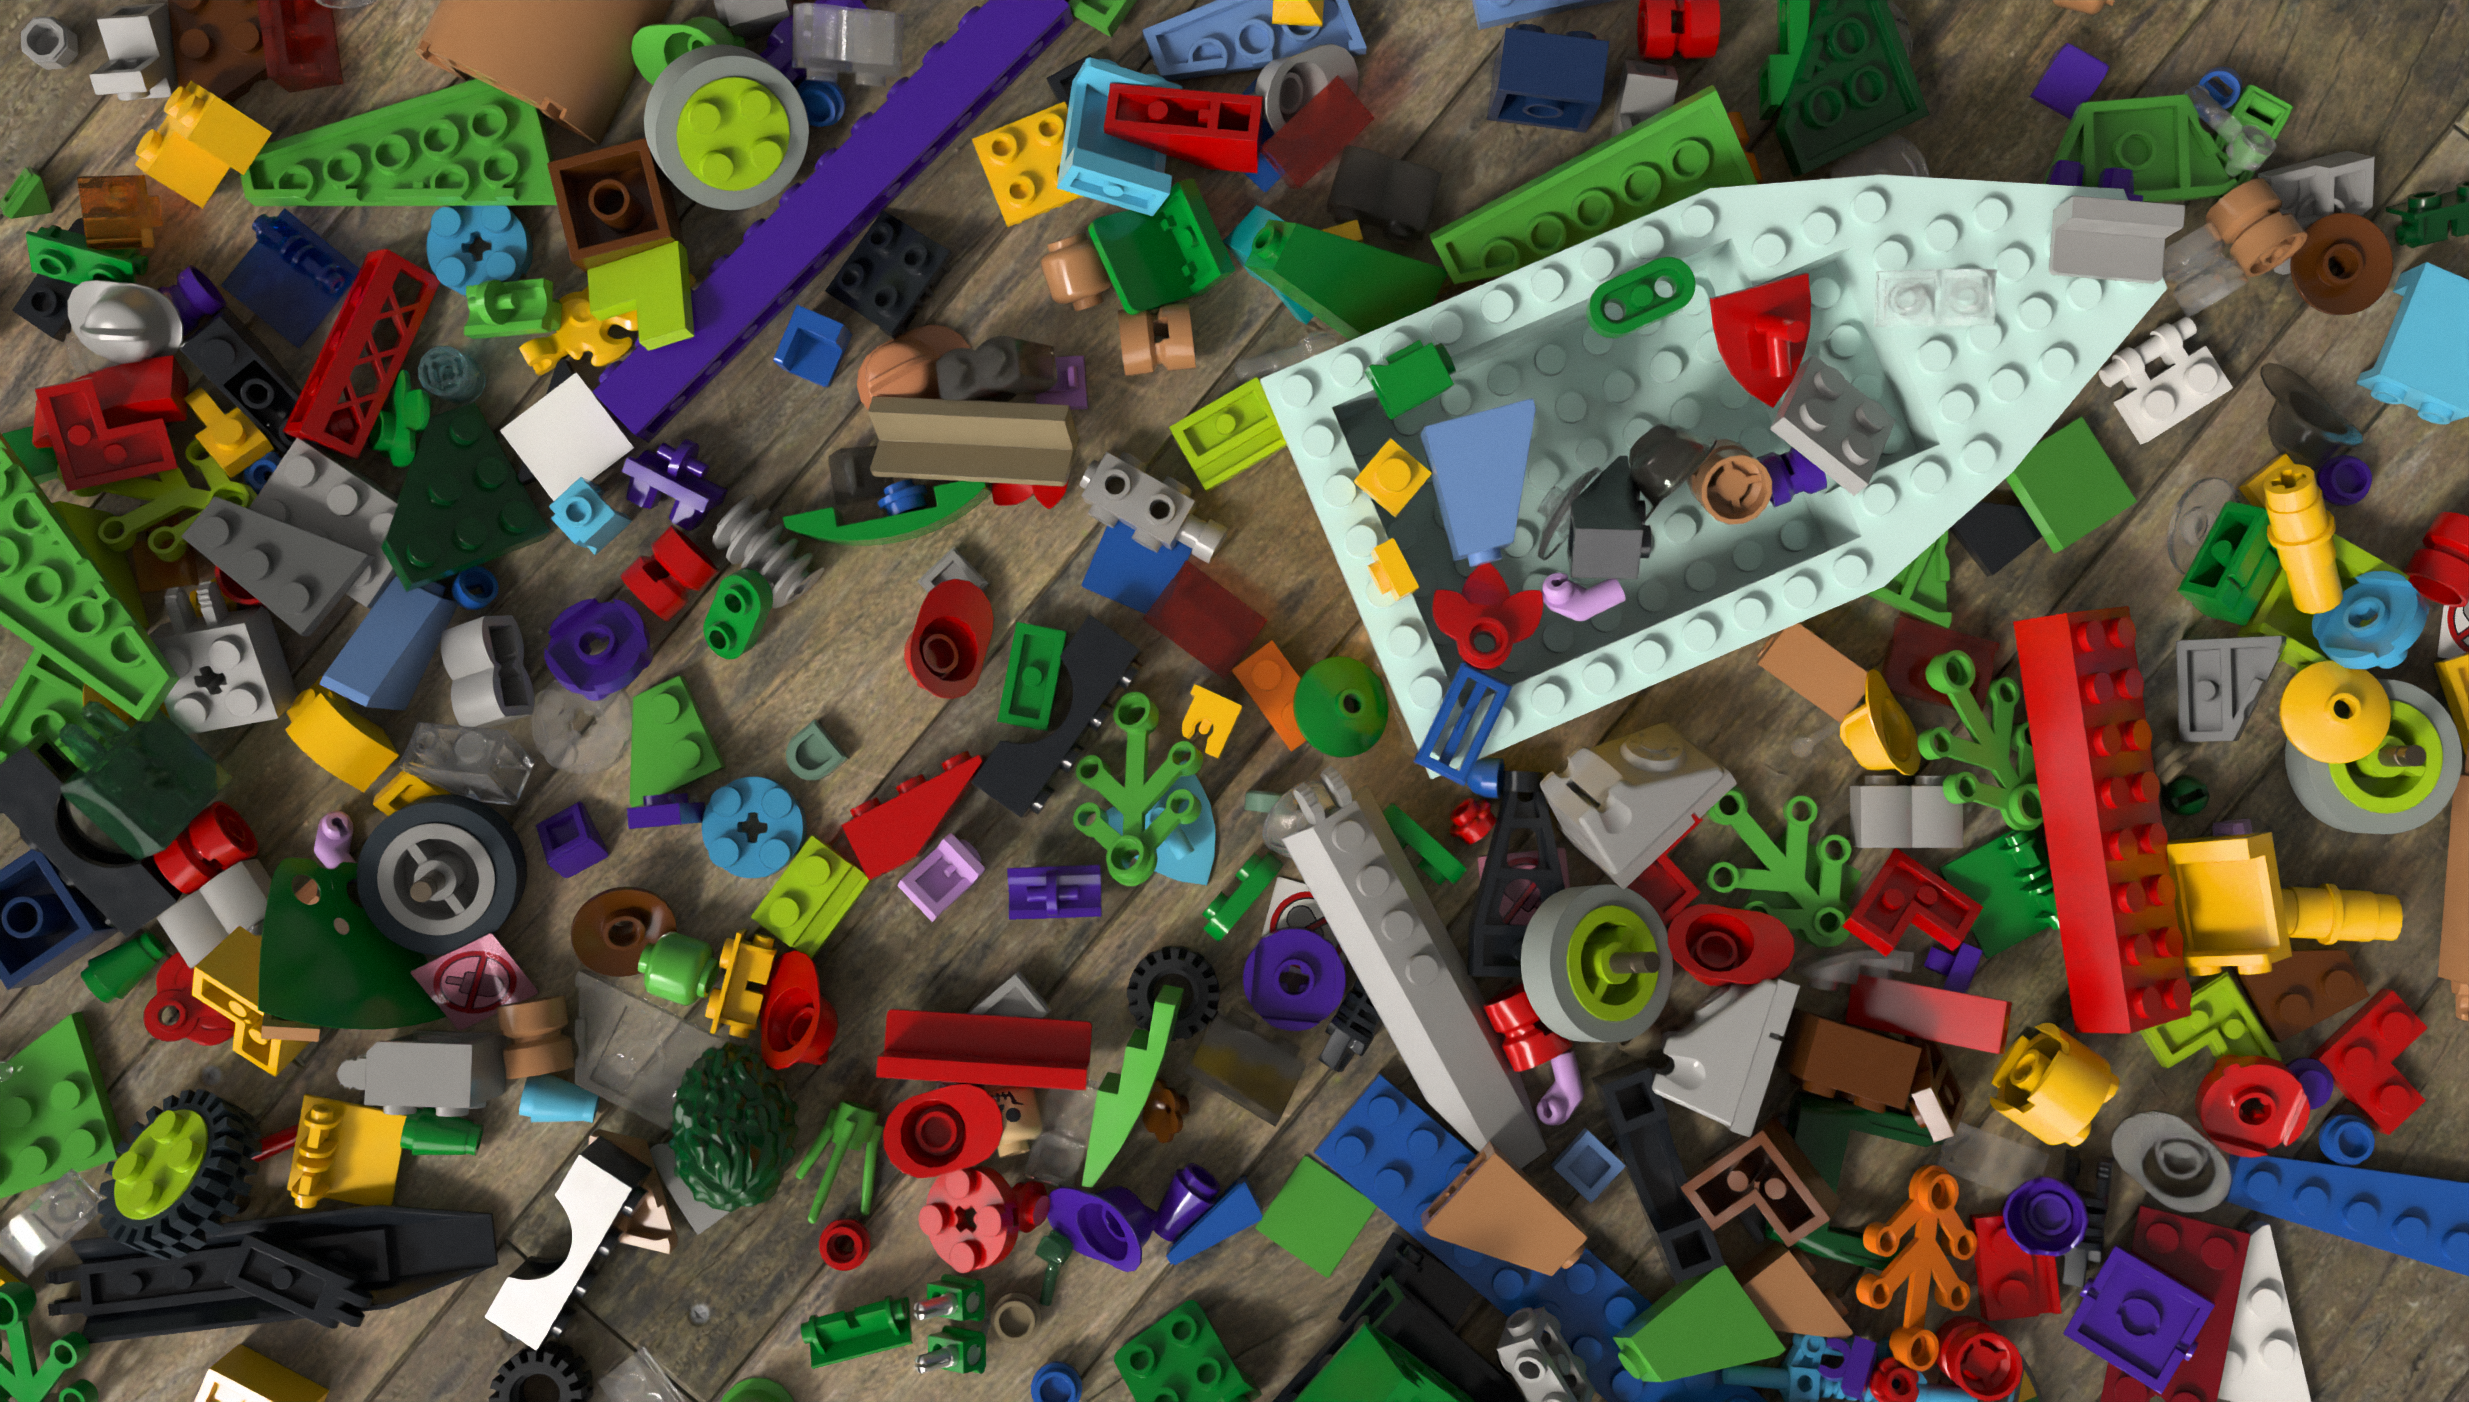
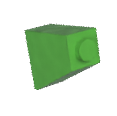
M1726 1264L1679 1282L1612 1337L1621 1349L1618 1357L1625 1369L1634 1378H1641L1642 1381L1666 1382L1777 1357L1786 1350Z

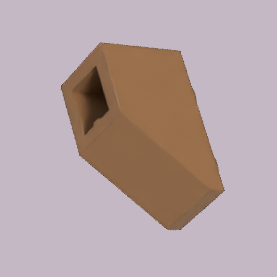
M1774 1241L1733 1274L1772 1330L1845 1340L1853 1334L1852 1330L1842 1319L1849 1311L1829 1287L1821 1292L1810 1277L1817 1270L1800 1249L1794 1248L1789 1251L1780 1242Z

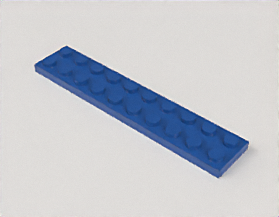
M1380 1072L1375 1075L1314 1148V1153L1507 1317L1523 1308H1532L1534 1310L1544 1306L1548 1313L1554 1315L1559 1320L1562 1337L1572 1353L1579 1356L1585 1362V1374L1595 1388V1391L1606 1401L1769 1402L1752 1387L1724 1384L1722 1369L1666 1382L1642 1381L1641 1378H1634L1621 1363L1618 1357L1621 1349L1612 1337L1653 1303L1586 1246L1583 1254L1568 1269L1560 1267L1553 1276L1430 1236L1422 1227L1420 1215L1477 1154Z

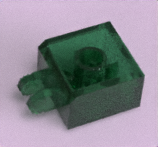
M89 701L82 708L81 715H83V719L87 723L91 724L106 739L103 744H100L92 735H89L87 731L76 724L67 723L59 730L58 737L61 739L60 741L84 762L60 786L63 796L136 861L164 851L232 778L225 769L160 709L157 710L150 722L138 721L132 716L123 722L104 704Z

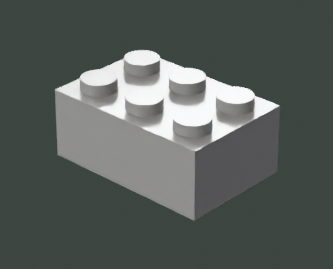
M297 437L249 509L376 556L345 593L366 608H373L391 581L397 576L381 546L387 529L390 526L399 497L324 447Z

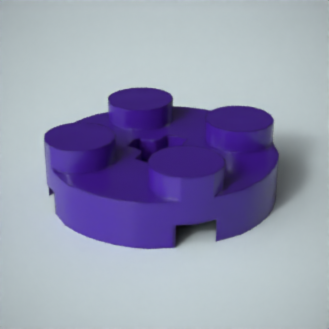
M596 598L580 601L564 610L554 620L548 632L551 640L548 644V651L545 649L544 654L548 668L563 687L573 693L582 694L591 701L602 700L609 694L626 687L653 660V650L650 647V633L638 612L628 603L621 600L613 599L615 603H599ZM598 639L599 642L605 643L610 640L603 652L589 655L592 652L589 645L592 641Z
M1284 927L1262 936L1249 953L1245 962L1243 986L1249 1003L1255 1012L1262 1016L1263 1020L1271 1026L1282 1030L1301 1031L1316 1026L1337 1008L1345 990L1346 977L1343 962L1333 943L1325 939L1318 932L1308 928ZM1290 965H1300L1301 973L1309 975L1308 983L1300 984L1298 992L1288 991L1287 983L1279 981L1280 973L1288 972Z

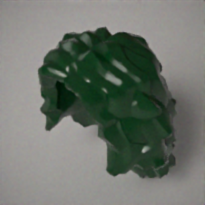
M726 1042L722 1048L717 1049L711 1046L702 1052L701 1058H697L692 1067L686 1068L685 1074L682 1076L681 1087L677 1088L676 1091L677 1101L672 1107L674 1119L672 1132L674 1136L668 1145L675 1152L677 1165L674 1167V1175L681 1178L693 1193L694 1200L705 1202L712 1209L733 1212L742 1206L753 1207L767 1202L777 1193L778 1187L783 1180L784 1167L796 1153L792 1145L799 1130L794 1118V1114L798 1111V1105L787 1094L788 1084L777 1077L774 1069L767 1066L765 1060L759 1054L752 1053L751 1047L747 1044L734 1046L732 1043Z

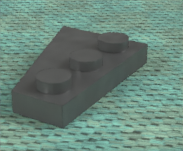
M214 497L181 536L302 636L309 637L376 557L219 497Z

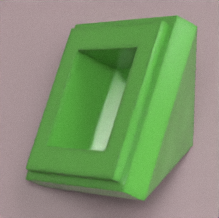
M25 166L0 200V208L3 214L10 219L53 213L40 175L31 166H28V168Z

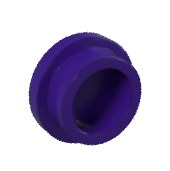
M2340 455L2324 462L2318 471L2316 480L2317 485L2322 490L2323 498L2327 502L2336 506H2348L2361 501L2366 496L2372 484V474L2369 467L2360 459L2350 455Z
M2297 1058L2286 1064L2301 1082L2304 1093L2309 1101L2310 1110L2323 1106L2329 1100L2333 1092V1078L2329 1069L2323 1063L2311 1058Z

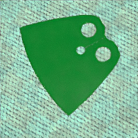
M290 857L285 858L279 863L269 889L261 940L258 1011L312 1025L359 1030L401 1028L447 1017L411 974V971L428 963L425 955L404 948L387 938L372 923L364 908L358 907L349 899L347 884L350 880L357 879L358 863L342 862L334 869L323 868L315 861L306 858ZM307 875L317 883L320 889V899L316 904L308 905L297 899L292 890V880L295 876ZM336 918L344 919L349 926L347 934L343 935L335 930L334 920Z

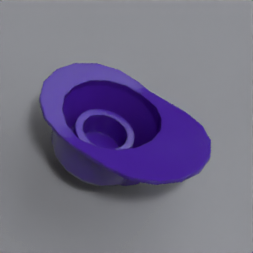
M1064 1186L1051 1191L1048 1196L1050 1208L1047 1218L1057 1236L1065 1244L1085 1256L1108 1263L1122 1271L1131 1272L1138 1269L1142 1263V1248L1160 1221L1157 1211L1144 1205L1136 1194L1122 1186H1112L1093 1194L1077 1188Z

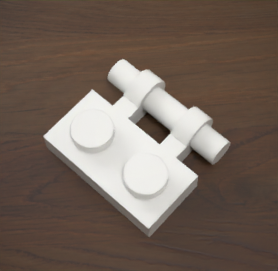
M2183 317L2172 325L2164 323L2150 333V339L2134 349L2130 347L2124 348L2112 357V363L2099 370V377L2107 387H2112L2123 380L2130 391L2113 403L2140 445L2149 442L2233 389L2207 346L2201 347L2189 355L2183 348V341L2197 332L2194 322L2188 317ZM2160 356L2167 369L2149 379L2145 372V365Z

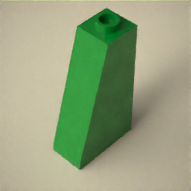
M1268 219L1265 227L1256 234L1252 243V251L1244 265L1350 341L1431 307L1448 274L1443 268L1302 224Z

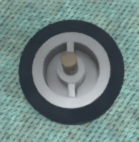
M452 794L433 795L418 799L387 817L373 830L366 840L357 865L359 897L372 923L380 932L396 944L415 952L431 955H446L488 934H494L516 910L524 893L527 877V863L523 846L508 821L493 808L478 800Z

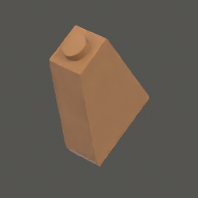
M1491 1141L1485 1145L1420 1215L1423 1229L1432 1237L1553 1276L1560 1267L1563 1269L1571 1267L1585 1250L1583 1243L1588 1238L1582 1225Z

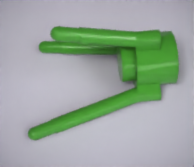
M841 1099L838 1109L831 1108L825 1126L796 1171V1177L803 1179L833 1134L831 1141L836 1146L808 1215L810 1223H816L847 1148L860 1151L863 1142L867 1143L860 1211L865 1216L870 1213L878 1143L884 1126L876 1123L879 1115L877 1110Z

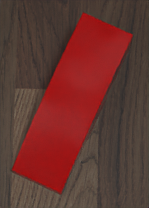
M174 355L111 366L74 379L79 380L92 377L107 428L157 417H163L164 423L185 421L187 418V403L183 398L188 395L189 378ZM36 400L32 443L36 448L53 447L39 402Z

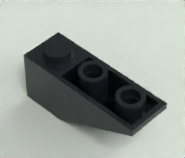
M226 306L190 335L180 350L286 454L296 438L283 432L302 390L260 339ZM309 441L311 443L320 445V443L316 441Z
M1620 455L1571 502L1567 554L1572 578L1638 579L1640 558H1649L1651 527L1650 525H1645L1646 505L1645 500H1640V476L1631 474L1628 456Z

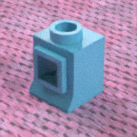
M580 477L549 506L555 513L551 519L575 545L584 548L588 547L594 555H597L632 520L625 513L613 510L603 500L601 496L605 491L598 484Z

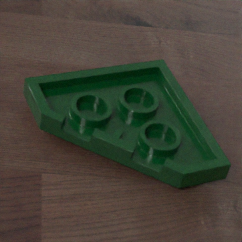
M1820 0L1775 127L1776 135L1793 178L1812 171L1930 115L1887 0Z
M475 402L431 416L426 428L422 431L417 452L408 470L395 512L381 546L406 592L542 541L550 532Z

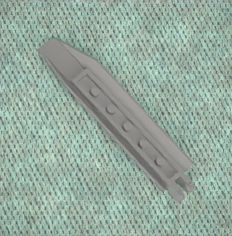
M1329 766L1321 771L1320 776L1335 808L1325 813L1315 792L1303 782L1294 788L1293 793L1309 824L1306 825V828L1286 835L1281 840L1425 1100L1478 1152L1491 1141L1512 1162L1522 1169L1546 1152L1547 1148L1520 1073L1513 1070L1501 1045L1505 1037L1503 1033L1494 1031L1482 1006L1485 1003L1483 996L1472 976L1467 975L1468 969L1368 785L1362 787L1352 799L1351 792L1344 783L1341 774L1332 766Z

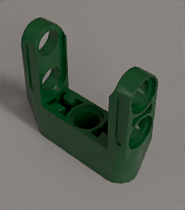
M1796 1092L1790 1102L1787 1114L1790 1119V1124L1786 1129L1835 1194L1850 1130L1922 1147L1934 1144L1944 1145L1945 1141L1943 1139L1934 1142L1928 1128L1919 1127L1911 1113L1889 1108L1885 1109L1884 1114L1854 1105L1852 1101L1841 1097L1829 1098L1818 1094ZM1766 1219L1765 1236L1784 1243ZM1830 1220L1792 1245L1795 1248L1821 1257L1881 1271L1903 1250V1248L1898 1247L1897 1251L1889 1257L1869 1252L1863 1243L1864 1233L1830 1226Z

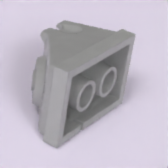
M1665 722L1594 747L1578 746L1567 756V769L1560 774H1555L1551 771L1541 780L1540 787L1558 820L1556 827L1563 836L1624 890L1695 823L1691 816L1692 814L1700 819L1737 782L1726 768L1669 723Z
M1776 978L1773 980L1764 979L1758 984L1732 983L1715 991L1694 1010L1695 1019L1677 1031H1667L1662 1034L1663 1038L1660 1049H1663V1053L1669 1056V1062L1664 1068L1651 1067L1654 1077L1652 1085L1654 1093L1720 1122L1730 1131L1751 1138L1782 1041L1778 1040L1779 1035L1784 1037L1800 986Z

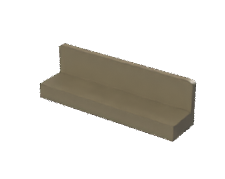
M873 396L868 410L879 438L870 466L872 475L876 477L1065 486L1079 441L1069 405Z

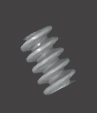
M751 494L738 502L721 519L713 535L712 543L718 550L728 548L726 558L731 564L742 563L741 569L750 568L759 572L771 587L773 593L772 607L780 608L792 603L805 594L820 578L824 567L809 573L806 569L813 558L812 554L809 552L795 559L792 554L799 541L793 538L781 544L778 540L785 530L784 525L780 523L767 529L764 525L769 519L771 512L767 508L753 515L750 511L756 503L757 497Z

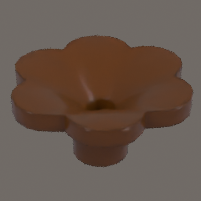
M1158 1077L1143 1107L1144 1126L1148 1132L1155 1133L1159 1142H1171L1174 1134L1179 1133L1183 1128L1182 1116L1189 1112L1190 1105L1187 1097L1178 1095L1174 1088H1168L1166 1082Z

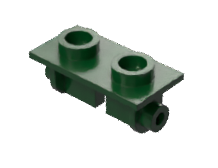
M2469 180L2456 184L2455 191L2443 194L2439 191L2417 192L2408 195L2407 202L2386 207V212L2399 215L2402 218V225L2397 226L2395 230L2397 243L2401 246L2407 245L2410 248H2416L2448 240L2449 220L2452 222V236L2461 237L2469 235Z

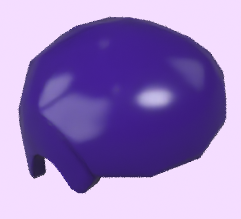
M2036 1176L2025 1179L2010 1191L2003 1209L2007 1234L2021 1250L2030 1255L2061 1256L2070 1252L2072 1248L2076 1247L2084 1239L2089 1223L2084 1198L2068 1182L2050 1176Z

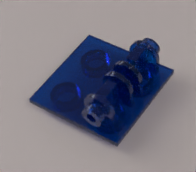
M284 208L278 216L269 217L266 214H262L254 220L252 229L256 232L257 242L220 286L300 349L353 285L360 268Z

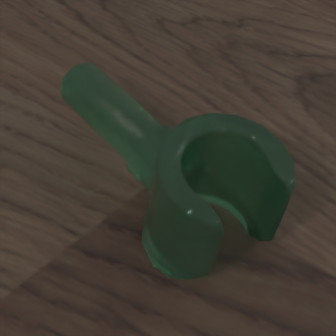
M1051 1230L1049 1236H1044L1035 1251V1255L1048 1263L1039 1303L1044 1306L1052 1304L1060 1269L1073 1252L1072 1242L1055 1230Z

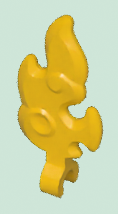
M689 274L690 287H693L697 281L695 276ZM587 286L582 291L569 293L559 299L562 304L561 327L556 333L549 337L532 339L519 347L529 366L533 367L538 376L554 369L557 362L569 354L573 359L580 360L586 351L593 353L591 362L595 367L604 366L622 358L632 348V338L614 339L608 335V331L612 325H619L629 331H638L637 310L599 321L590 313L589 288Z

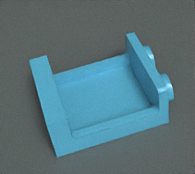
M1086 58L1072 81L1057 189L1154 216L1170 195L1172 175L1164 173L1166 154L1104 133L1110 83L1182 89V86L1168 82L1159 75L1143 74L1120 67L1111 60Z
M2426 262L2400 274L2393 292L2404 297L2374 367L2360 373L2356 384L2372 390L2371 396L2381 402L2407 405L2418 410L2417 415L2423 420L2444 425L2469 417V280Z

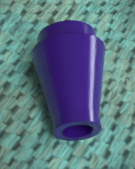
M1188 1163L1184 1169H1177L1158 1207L1157 1212L1160 1221L1153 1229L1154 1232L1163 1239L1172 1242L1181 1231L1217 1202L1215 1195L1221 1189L1214 1176L1195 1163Z

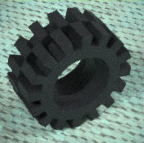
M1166 946L1147 954L1134 969L1127 988L1128 1008L1131 1015H1134L1136 1018V1024L1141 1029L1144 1028L1150 1031L1155 1003L1154 986L1162 976L1171 973L1186 977L1192 984L1194 998L1188 1008L1178 1012L1171 1040L1176 1042V1039L1184 1038L1186 1040L1192 1038L1195 1033L1202 1032L1208 1026V1023L1217 1011L1220 987L1215 970L1204 959V956L1189 950L1187 947Z
M548 1341L537 1351L528 1346L505 1362L497 1371L500 1374L492 1380L490 1389H494L496 1392L489 1397V1402H527L524 1397V1385L527 1378L534 1374L547 1375L557 1383L560 1392L558 1402H587L593 1396L594 1387H587V1383L593 1379L591 1370L583 1373L581 1366L586 1362L585 1359L580 1355L574 1360L570 1356L574 1349L568 1345L557 1349L558 1342Z

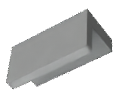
M2072 196L2053 210L2049 273L2058 276L2154 284L2162 279L2165 238L2184 228L2185 205Z

